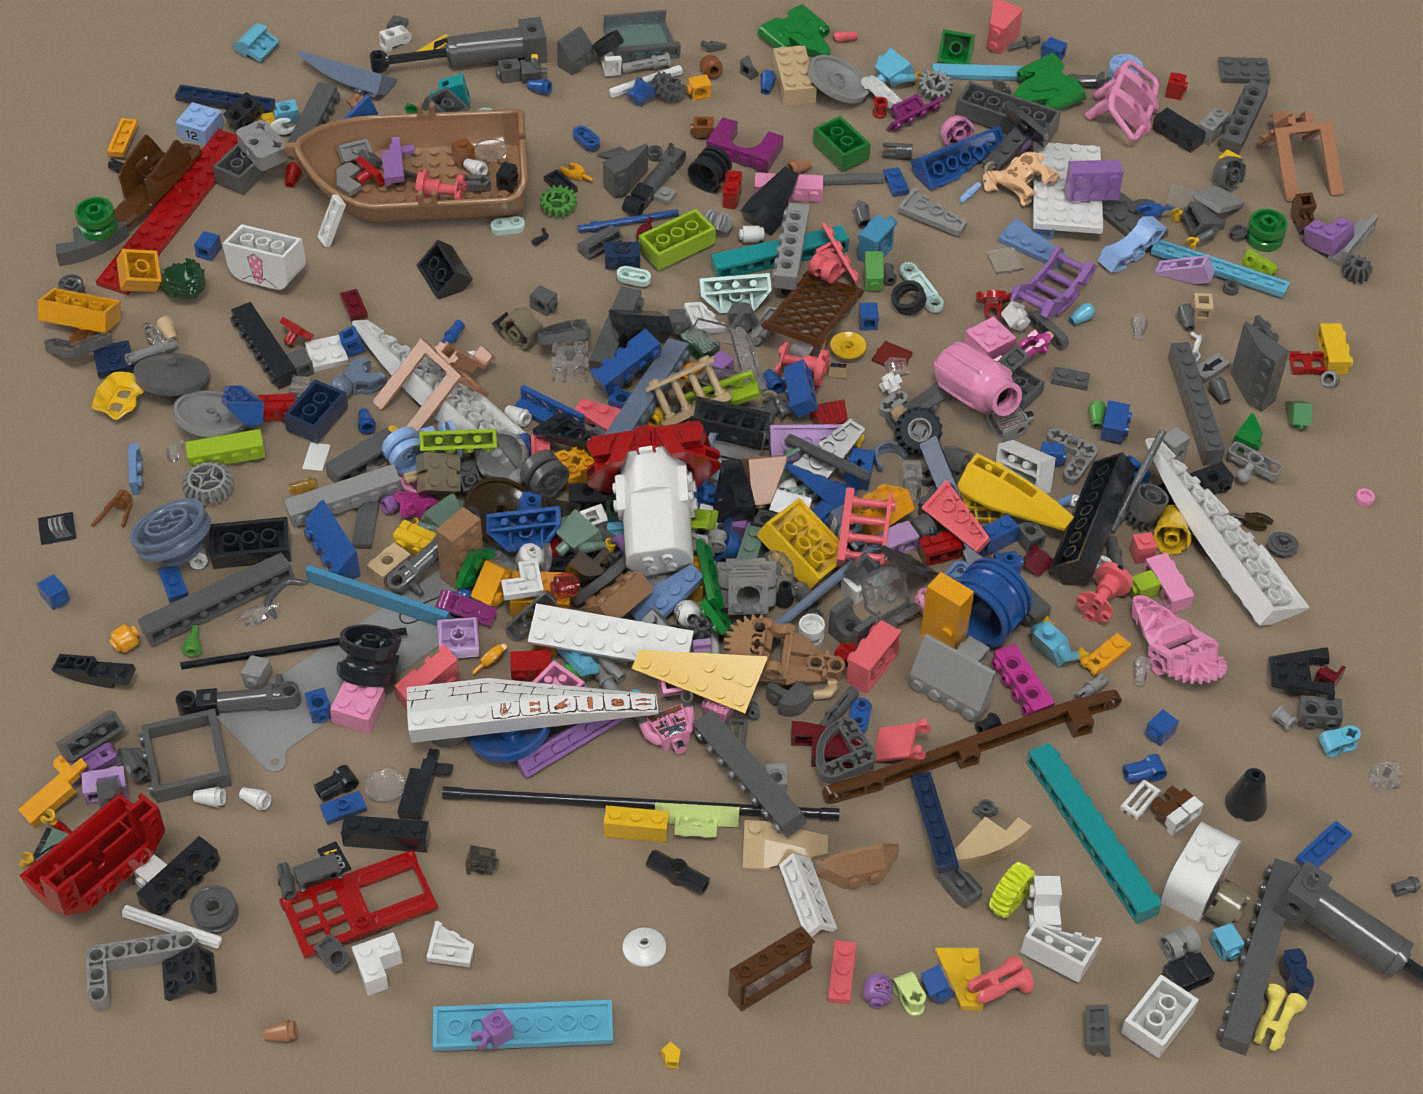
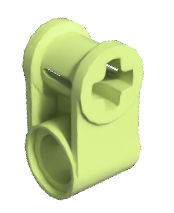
M914 972L891 979L893 991L907 1014L914 1017L920 1016L924 1012L926 994Z

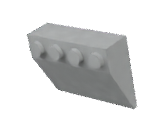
M926 634L910 673L909 686L915 691L927 695L933 701L945 705L949 710L961 714L967 720L976 723L981 720L990 708L996 671Z

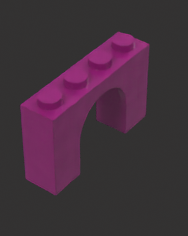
M722 117L707 139L706 147H718L727 153L731 162L768 173L783 150L784 136L768 131L759 145L751 148L739 147L732 143L737 136L738 122Z

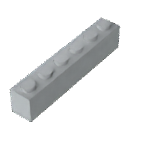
M392 464L284 499L292 526L295 528L305 525V519L321 500L325 501L334 515L360 507L362 503L376 502L383 499L384 496L394 495L395 491H403L399 476Z

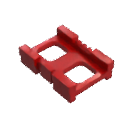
M1290 351L1289 360L1292 375H1303V373L1322 375L1327 371L1323 359L1324 352L1313 351L1312 354H1301V351ZM1293 361H1302L1304 367H1295ZM1311 361H1320L1322 367H1312Z

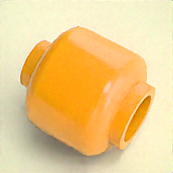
M122 624L110 633L111 639L109 641L118 653L120 651L127 653L139 644L138 636L140 633L134 625L129 627L127 624Z

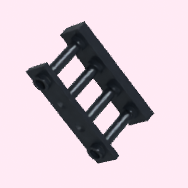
M698 396L694 416H690L689 422L699 420L707 436H709V432L716 434L715 440L761 450L764 433L767 432L771 413Z

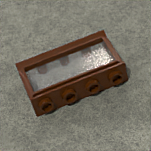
M800 926L729 970L728 996L742 1012L813 968L811 956L812 946L815 941L804 927Z

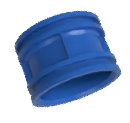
M988 557L979 558L957 580V582L974 591L967 638L971 636L990 648L999 646L1032 609L1033 598L1027 583L1017 571L1000 560Z

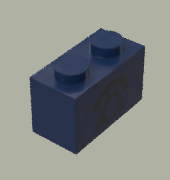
M605 242V270L618 269L622 266L640 269L639 242Z

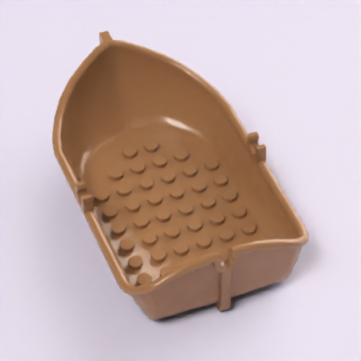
M430 102V110L428 111L422 110V104L417 103V113L368 115L336 120L313 128L299 137L296 142L285 143L286 156H291L295 159L303 173L316 183L330 201L333 194H338L346 204L344 211L364 221L390 222L512 216L519 213L525 207L528 167L525 113L520 109L436 112L434 102ZM392 137H400L401 146L414 145L415 151L413 153L402 155L405 182L391 183L389 186L384 184L380 187L369 179L361 185V190L351 197L337 190L336 169L345 164H341L336 150L337 146L367 138L372 152L382 160L381 151L390 150L389 144H392ZM467 138L474 146L475 160L483 161L488 166L486 175L490 177V189L487 191L463 192L464 199L455 200L453 195L440 194V197H437L436 190H432L431 196L428 199L424 198L422 190H415L418 172H421L420 169L429 170L430 179L441 180L442 184L449 185L456 184L459 174H472L465 167L460 168L452 159L451 143ZM356 160L349 161L358 167ZM382 162V164L380 165V167H377V166H374V167L381 172V174H382V176H383V178H384L383 162ZM503 162L516 164L518 168V180L514 182L513 191L497 187L496 173Z

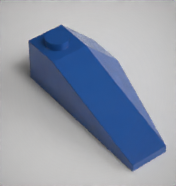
M787 462L785 465L789 471L835 508L845 503L846 488H854L836 480L830 481L829 478L823 475L813 474L811 471ZM854 488V495H856L858 489Z

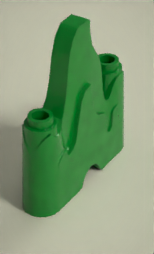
M804 4L789 10L787 18L781 19L776 17L762 24L758 29V36L774 48L805 46L807 55L815 57L818 55H830L831 49L822 38V36L826 37L829 34V26Z
M1053 52L1027 64L1017 71L1018 79L1026 81L1019 85L1016 92L1012 94L1014 96L1059 111L1086 99V93L1073 76L1063 74L1064 64Z

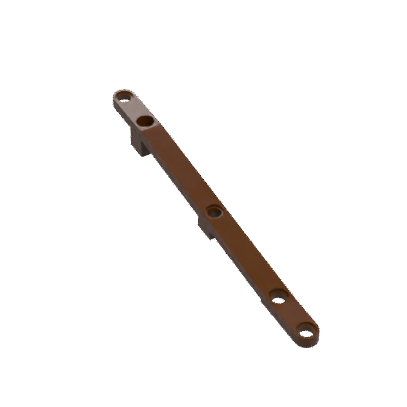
M1108 690L1064 702L928 751L923 760L909 758L858 777L829 784L822 790V794L826 803L833 804L882 791L883 787L911 778L910 776L925 773L953 762H957L960 769L977 765L983 751L1064 722L1073 738L1092 733L1095 721L1092 715L1118 707L1122 699L1117 690Z

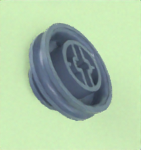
M193 498L178 499L163 504L142 517L131 530L129 539L142 560L149 562L161 561L166 566H177L191 560L202 550L204 546L203 537L210 529L211 519L199 500Z

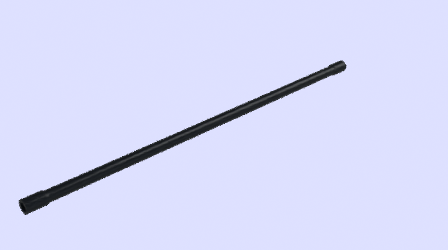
M443 786L442 799H473L606 807L607 805L655 810L656 802L739 807V814L763 816L760 811L762 808L759 805L756 807L751 804L464 789L462 787ZM798 807L805 818L839 821L840 808Z

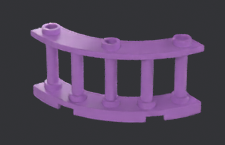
M1057 245L1056 249L1052 250L1050 259L1035 277L1033 276L1029 282L1024 284L1018 283L1011 291L1010 299L1016 302L1024 300L1040 308L1042 311L1040 315L1052 319L1055 317V314L1058 316L1062 314L1080 295L1079 289L1082 285L1086 286L1098 266L1088 260L1086 264H1081L1063 255L1065 250ZM1061 261L1079 270L1080 274L1072 281L1052 270L1057 262ZM1047 277H1050L1069 288L1061 293L1043 282ZM1040 289L1056 299H1047L1035 293V291Z

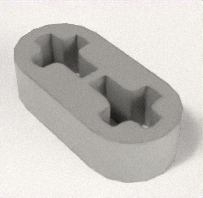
M896 390L881 401L879 414L886 418L891 414V410L901 404L905 405L908 398L907 393L902 390Z

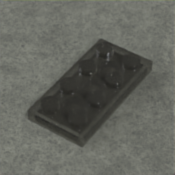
M883 545L880 550L885 555V560L900 566V569L908 574L926 580L929 578L934 579L939 574L908 553Z

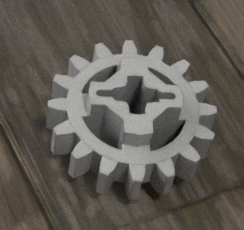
M932 69V72L926 70V73L922 72L918 80L917 88L920 89L919 93H924V98L930 97V101L933 98L936 100L942 96L945 100V97L949 98L953 90V82L950 81L951 77H946L947 73L942 74L940 69L938 72H935V69Z

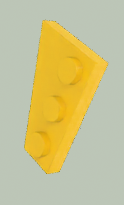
M935 948L934 953L939 958L942 967L946 970L956 992L954 997L960 1011H983V1003L980 1004L976 999V996L982 989L976 993H971L967 988L970 979L981 975L979 948Z

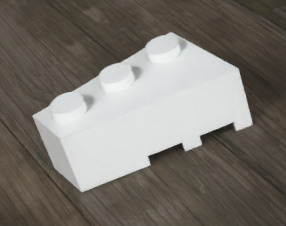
M1034 922L1024 937L1020 953L1079 983L1097 955L1102 938L1096 936L1095 939L1083 937L1082 933L1079 932L1071 934L1062 932L1061 928Z

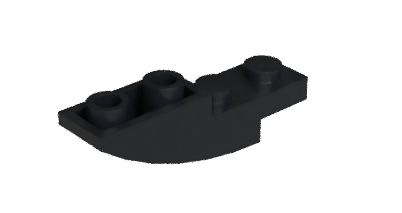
M59 654L51 670L74 681L114 689L116 684L129 685L136 668L133 664L99 662L95 656Z

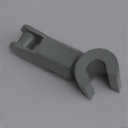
M1105 71L1100 72L1097 77L1096 75H1067L1073 76L1082 87H1095V84H1097L1098 89L1112 80V76H1108L1105 79Z

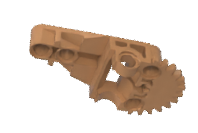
M752 614L751 620L744 616V623L736 620L737 626L731 624L730 629L733 632L726 631V635L730 637L724 638V643L728 644L724 646V650L729 651L726 654L768 657L759 681H772L773 683L785 685L795 684L796 681L802 684L827 682L830 678H835L838 681L844 675L845 662L841 657L829 655L830 651L827 649L826 653H824L811 643V640L795 632V625H791V623L778 624L770 618L763 619V615L756 619L755 615ZM762 629L763 632H757L755 630ZM773 637L784 639L781 663L769 661ZM817 664L820 667L814 668L811 665ZM832 667H837V668H839L840 670L835 671V670H832L831 668H832Z

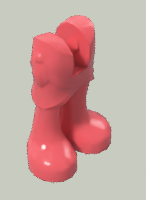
M1016 956L1006 958L1002 966L970 979L967 984V988L971 993H976L983 989L976 996L980 1004L1004 996L1008 990L1016 987L1022 993H1029L1034 989L1031 972L1028 968L1023 969L1022 960ZM1010 976V978L999 983V979Z

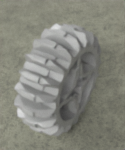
M203 460V464L199 465L196 463L195 467H190L189 471H185V475L182 477V489L186 498L197 499L202 502L204 507L207 504L213 506L215 502L220 504L221 499L226 500L227 496L231 495V490L234 487V478L230 469L225 464L221 465L219 461L214 464L212 460L209 463H205Z

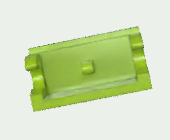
M695 510L696 517L691 518V530L710 531L716 529L717 510Z

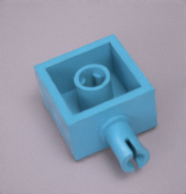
M877 215L873 220L869 221L864 230L859 232V244L856 250L858 252L857 260L864 263L866 251H883L884 258L893 249L894 232L897 225V220L894 217L890 216L886 219Z

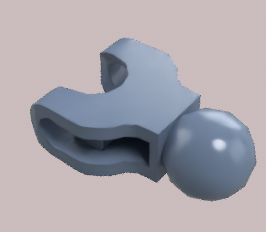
M363 356L351 361L349 369L343 372V376L333 378L329 385L346 392V396H349L350 393L353 395L358 393L374 394L386 385L387 377L382 372L369 373L371 361Z

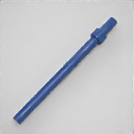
M678 209L602 222L591 221L590 224L577 225L578 232L590 230L595 232L610 225L614 227L645 222L648 220V217H652V220L679 216Z

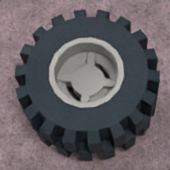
M926 407L908 409L898 417L895 423V440L898 441L899 445L907 453L923 454L920 443L934 436H937L939 441L941 440L940 437L943 434L941 428L943 426L939 422V416L937 417L934 411H930Z

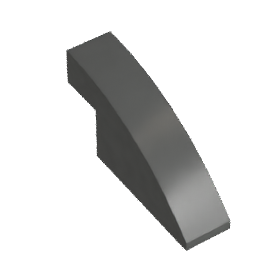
M126 221L117 222L118 228L113 236L101 241L87 240L80 235L78 227H73L74 242L56 244L59 266L83 262L116 247L129 237Z

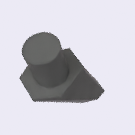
M702 40L700 46L704 47L706 52L725 49L727 44Z

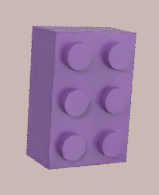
M1120 160L1069 161L1064 188L1067 200H1119L1124 173Z

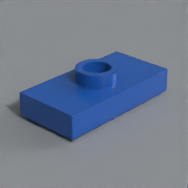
M360 791L320 804V809L327 825L343 820L344 815H357L367 811Z

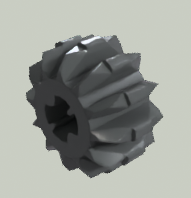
M1354 255L1346 258L1342 266L1343 277L1348 278V282L1354 281V283L1359 282L1362 284L1364 281H1368L1373 270L1371 261H1366V257L1361 258Z

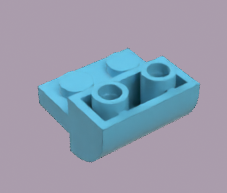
M256 23L234 43L232 48L244 57L249 55L260 63L279 44L280 40L266 31L267 26Z

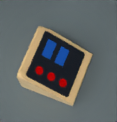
M830 362L828 377L846 379L848 364Z

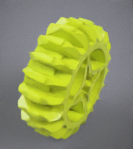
M1021 862L1012 865L1003 875L1002 879L999 880L995 891L992 893L989 903L990 909L996 915L1003 918H1009L1013 915L1029 894V884L1033 882L1035 871Z

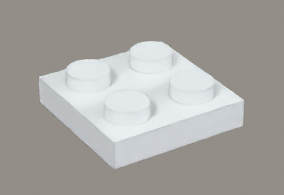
M339 335L305 342L308 356L313 363L314 372L349 365L348 357L341 345Z

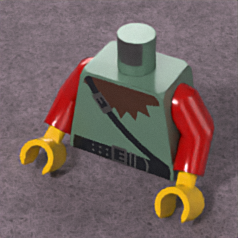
M52 809L45 810L50 819L44 815L40 818L42 823H50L51 827L47 826L33 855L30 852H24L21 855V858L27 860H20L19 866L21 868L33 865L72 832L62 821L55 819V812Z

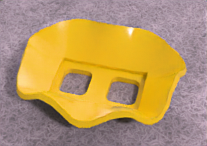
M114 372L108 375L96 389L92 408L107 413L112 419L118 420L136 407V397L144 393L145 390L135 383L134 373ZM121 391L131 393L126 399L118 397ZM113 404L123 406L119 412L110 410Z

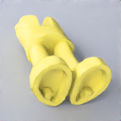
M1268 984L1265 991L1268 1000L1265 1014L1261 1015L1254 1033L1253 1042L1260 1045L1267 1031L1274 1035L1269 1049L1275 1052L1284 1044L1285 1033L1292 1017L1305 1009L1307 1001L1300 994H1289L1279 1020L1273 1021L1284 1001L1286 991L1277 984Z

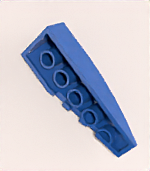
M994 127L910 160L915 177L929 190L960 178L962 174L984 159L986 155L991 153L1002 142L1004 136L1001 127Z

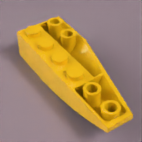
M978 453L968 463L958 483L962 495L992 510L1065 531L1074 519V516L1031 482Z

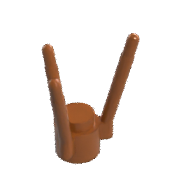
M119 490L115 497L104 507V510L91 523V526H95L114 506L117 509L126 508L121 527H124L129 511L133 506V503L130 502L132 499L131 494L126 490Z

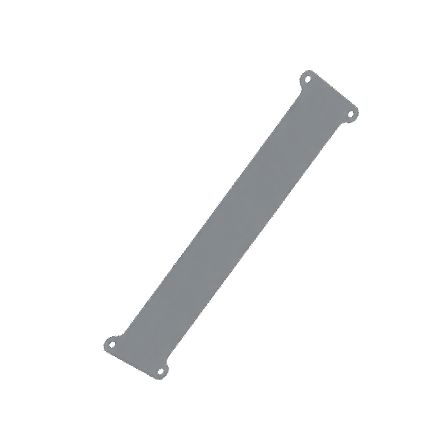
M483 542V549L489 548L496 553L491 561H495L513 571L519 570L516 564L518 552H508L502 547H495ZM544 555L539 565L540 572H548L550 568L547 564L549 558L544 557ZM439 570L419 583L424 591L422 595H418L411 588L401 596L423 603L438 597L442 589L456 590L441 580ZM474 586L463 589L469 590L472 593ZM438 599L425 604L435 607ZM381 608L357 625H377L388 629L406 627L407 635L400 636L401 645L396 655H399L397 674L439 646L438 626L422 620L411 624H404L399 620L400 613ZM404 614L401 615V620L404 622L417 620ZM339 645L321 648L282 674L284 682L293 681L299 686L301 704L297 708L269 711L268 707L229 710L224 713L220 711V716H217V718L268 771H279L286 765L285 753L290 747L331 720L327 719L323 722L312 723L304 693L324 687L331 707L344 682L336 673L337 662L343 661L347 653ZM278 759L279 763L272 765L271 760Z

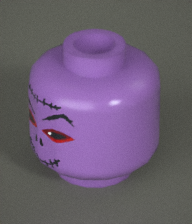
M871 974L864 982V1000L870 1003V1006L873 1008H882L883 1005L890 1003L893 990L892 981L885 974Z

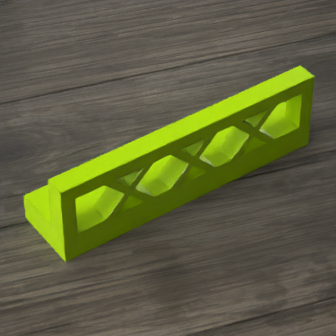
M752 370L719 381L722 389H725V391L730 389L733 395L732 399L725 403L739 405L761 397L759 382ZM751 378L750 381L742 382L744 379ZM712 384L702 388L704 395L708 399L715 396V394H708V392L715 391ZM727 385H734L731 388H725ZM695 391L684 394L688 404H691V406L696 404V401H690L692 398H697Z

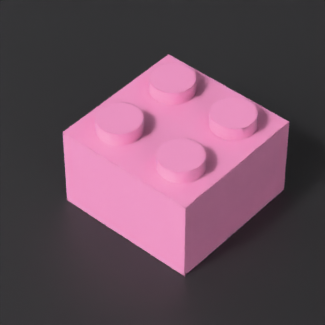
M993 316L966 330L964 342L996 359L1000 355L1004 356L1015 346L1016 337Z
M344 681L330 708L332 723L370 734L386 702L384 688L359 686Z

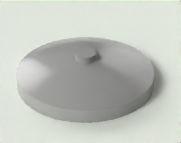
M818 55L811 60L808 66V75L816 87L838 101L852 104L859 103L866 98L869 89H865L861 85V79L864 78V75L856 67L843 59L831 55Z
M196 391L181 396L174 404L173 418L182 429L194 435L210 438L239 433L247 427L222 403L223 392Z

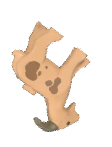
M1026 152L1019 157H1015L1011 161V165L1002 171H994L996 168L994 161L988 162L983 169V182L987 193L993 190L998 191L996 187L998 183L1013 191L1019 196L1022 206L1026 208L1032 203L1029 196L1035 194V191L1027 184L1035 176L1041 175L1044 184L1049 181L1051 184H1054L1060 178V175L1052 168L1042 164L1044 154Z

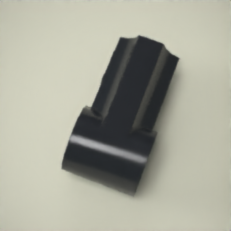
M341 765L334 770L332 776L314 784V789L319 799L325 801L342 791L345 793L353 791L359 785V780L348 765Z

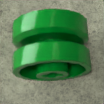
M91 197L81 201L76 206L74 212L80 235L90 241H101L113 236L117 231L118 225L113 204L108 199Z
M1264 208L1253 212L1247 228V243L1252 248L1261 252L1278 250L1284 242L1288 220L1282 213L1273 209Z

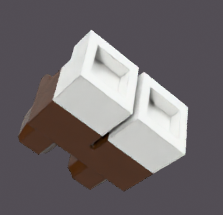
M1172 785L1164 794L1168 801L1165 802L1160 796H1157L1152 800L1150 807L1157 813L1155 820H1161L1168 827L1167 832L1174 836L1200 816L1204 804L1185 788L1179 791Z

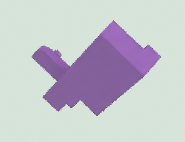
M392 137V144H389L390 150L381 151L385 186H389L391 183L405 182L402 155L411 154L415 151L414 145L401 146L400 137Z

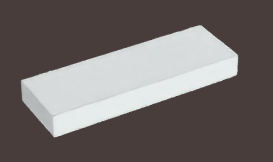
M333 194L317 236L324 247L331 246L346 206L338 194Z

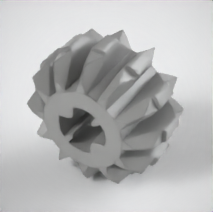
M707 209L704 217L716 230L725 233L729 232L733 221L732 216L713 209Z

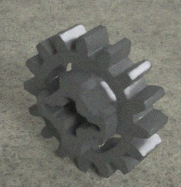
M665 71L662 73L658 72L652 79L651 84L654 85L652 88L657 90L656 93L662 98L666 97L668 101L671 99L673 102L676 100L679 102L686 94L685 85L681 84V80L677 76H671V73L666 74Z

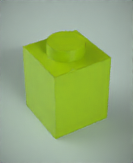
M1152 570L1132 576L1133 585L1129 591L1131 596L1143 595L1149 598L1158 596L1161 583Z

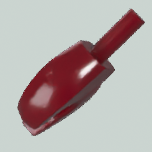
M648 217L647 223H643L637 229V242H639L640 234L653 229L651 225L652 217Z

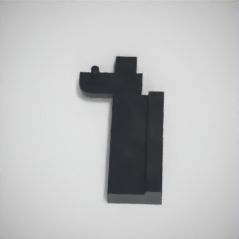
M429 749L427 758H423L420 769L410 768L397 811L400 819H422L434 776H448L452 773L453 764L437 763L440 754L439 749Z

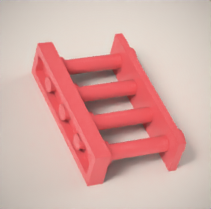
M846 488L837 566L842 567L845 565L846 560L855 559L863 554L862 552L850 551L851 549H847L848 542L857 541L882 544L881 555L867 554L875 562H880V571H884V565H888L889 554L886 553L890 516L891 511L895 512L896 507L893 493L889 492L888 501L858 498V496L854 495V488ZM857 505L887 509L886 519L857 516L855 513H852V508ZM858 523L884 526V536L856 534L850 531V525Z

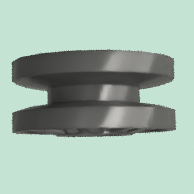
M218 885L208 886L193 896L190 903V913L198 929L213 934H221L228 931L236 923L238 906L234 895L226 887Z

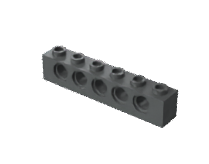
M1250 80L1249 84L1244 86L1243 95H1240L1233 114L1230 115L1228 124L1225 125L1223 134L1219 138L1218 144H1221L1219 151L1225 152L1228 149L1237 155L1240 154L1267 98L1270 85Z

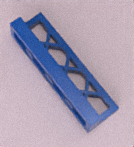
M525 385L520 388L521 398L514 406L528 410L532 416L531 420L540 424L561 410L562 414L578 418L577 422L585 428L583 413ZM567 427L559 433L564 435L571 431V429Z

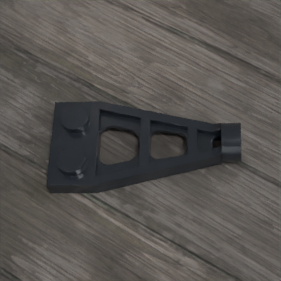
M560 412L532 429L534 436L545 441L588 450L587 442L592 436H596L591 434L572 417ZM567 427L571 429V431L564 435L558 434ZM580 434L583 436L580 439H574Z

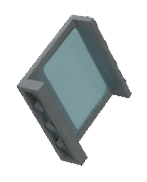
M666 9L604 15L603 30L605 35L618 30L624 40L619 47L612 51L614 56H621L622 63L647 59L652 55H664L666 52L669 53L670 59L680 58L681 44L679 41H673L665 22Z

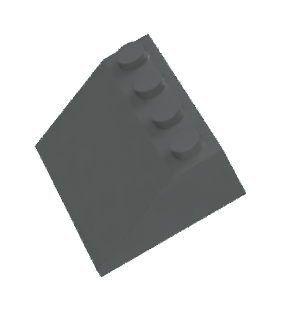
M1245 322L1231 375L1247 403L1262 412L1276 400L1290 351L1248 322Z

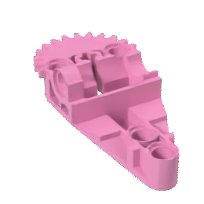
M1143 595L1133 597L1131 616L1132 619L1136 620L1137 626L1141 625L1143 636L1149 643L1148 656L1151 657L1150 667L1156 675L1160 676L1167 673L1168 677L1174 676V680L1183 679V683L1190 680L1191 684H1194L1195 681L1202 684V681L1210 683V680L1217 681V678H1222L1226 674V661L1223 660V656H1218L1219 644L1215 639L1199 631L1189 622L1179 618L1172 611L1151 598ZM1188 642V643L1186 644V646L1183 644V645H1181V646H1178V647L1173 648V649L1170 650V648H1172V647H1175V646L1180 645V644H1182V643Z

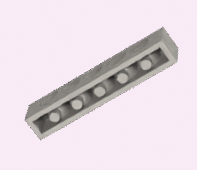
M789 203L788 210H784V220L786 222L782 221L781 232L783 233H780L779 244L781 245L777 247V256L779 258H775L774 268L777 269L773 270L772 280H775V288L796 290L810 205Z

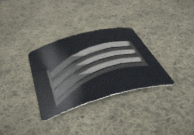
M73 512L38 518L41 545L76 539Z

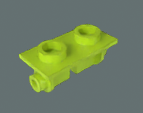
M1247 248L1241 261L1248 268L1270 276L1273 273L1276 274L1279 270L1275 263L1250 248Z

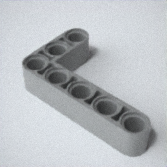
M189 931L91 946L86 952L87 996L92 1009L96 1012H104L111 1006L110 972L162 964L168 958L197 944L194 934Z

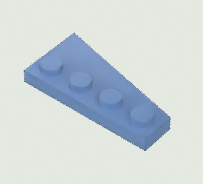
M1017 218L1012 221L998 238V243L1044 264L1050 259L1052 250L1056 249L1053 244ZM1058 261L1054 269L1059 270L1064 263Z
M690 564L652 588L653 591L632 608L629 613L637 621H640L651 608H654L666 618L679 602L685 600L704 582L702 573L693 564Z

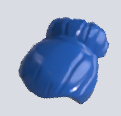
M637 77L633 88L629 89L627 94L636 105H642L646 99L653 98L657 94V90L652 88L654 85L651 83H647L642 78Z

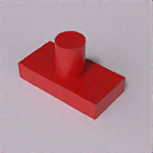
M361 156L355 159L358 167L361 169V173L355 177L359 184L363 185L369 179L380 187L385 184V180L379 170Z
M282 317L279 322L290 329L283 341L291 346L294 345L299 335L309 341L314 336L285 317Z

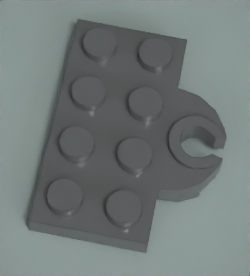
M1121 192L1119 200H1108L1102 204L1103 219L1126 237L1136 227L1144 213L1136 212L1135 208L1144 203H1155V201L1150 199L1132 201ZM1162 215L1156 218L1159 222L1161 221ZM1167 228L1160 239L1168 235L1169 230Z

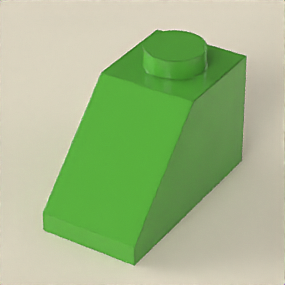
M883 251L865 252L863 271L865 292L883 291Z

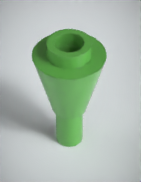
M197 625L191 627V632L182 646L183 654L188 657H197L202 652L198 635L199 626Z

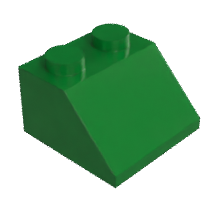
M943 29L937 62L970 64L976 38L975 34Z

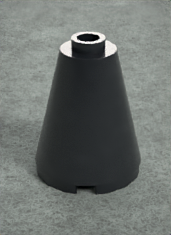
M1248 769L1228 791L1225 806L1234 818L1238 819L1239 817L1245 819V822H1252L1263 817L1266 812V777L1260 769Z

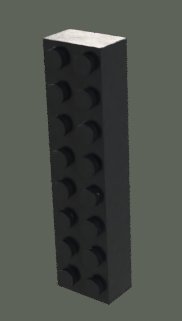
M1123 452L1094 461L1072 512L1074 519L1066 528L1049 568L1062 585L1090 578L1095 573L1136 468Z

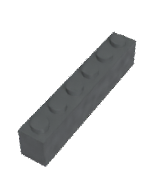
M317 83L287 143L296 142L306 132L328 123L329 116L333 113L335 104L340 98L337 85Z
M621 286L611 309L639 310V308L643 307L644 298H641V290ZM610 314L590 356L589 373L594 367L599 369L602 366L601 362L606 358L612 359L615 351L622 348L623 345H627V342L616 341Z

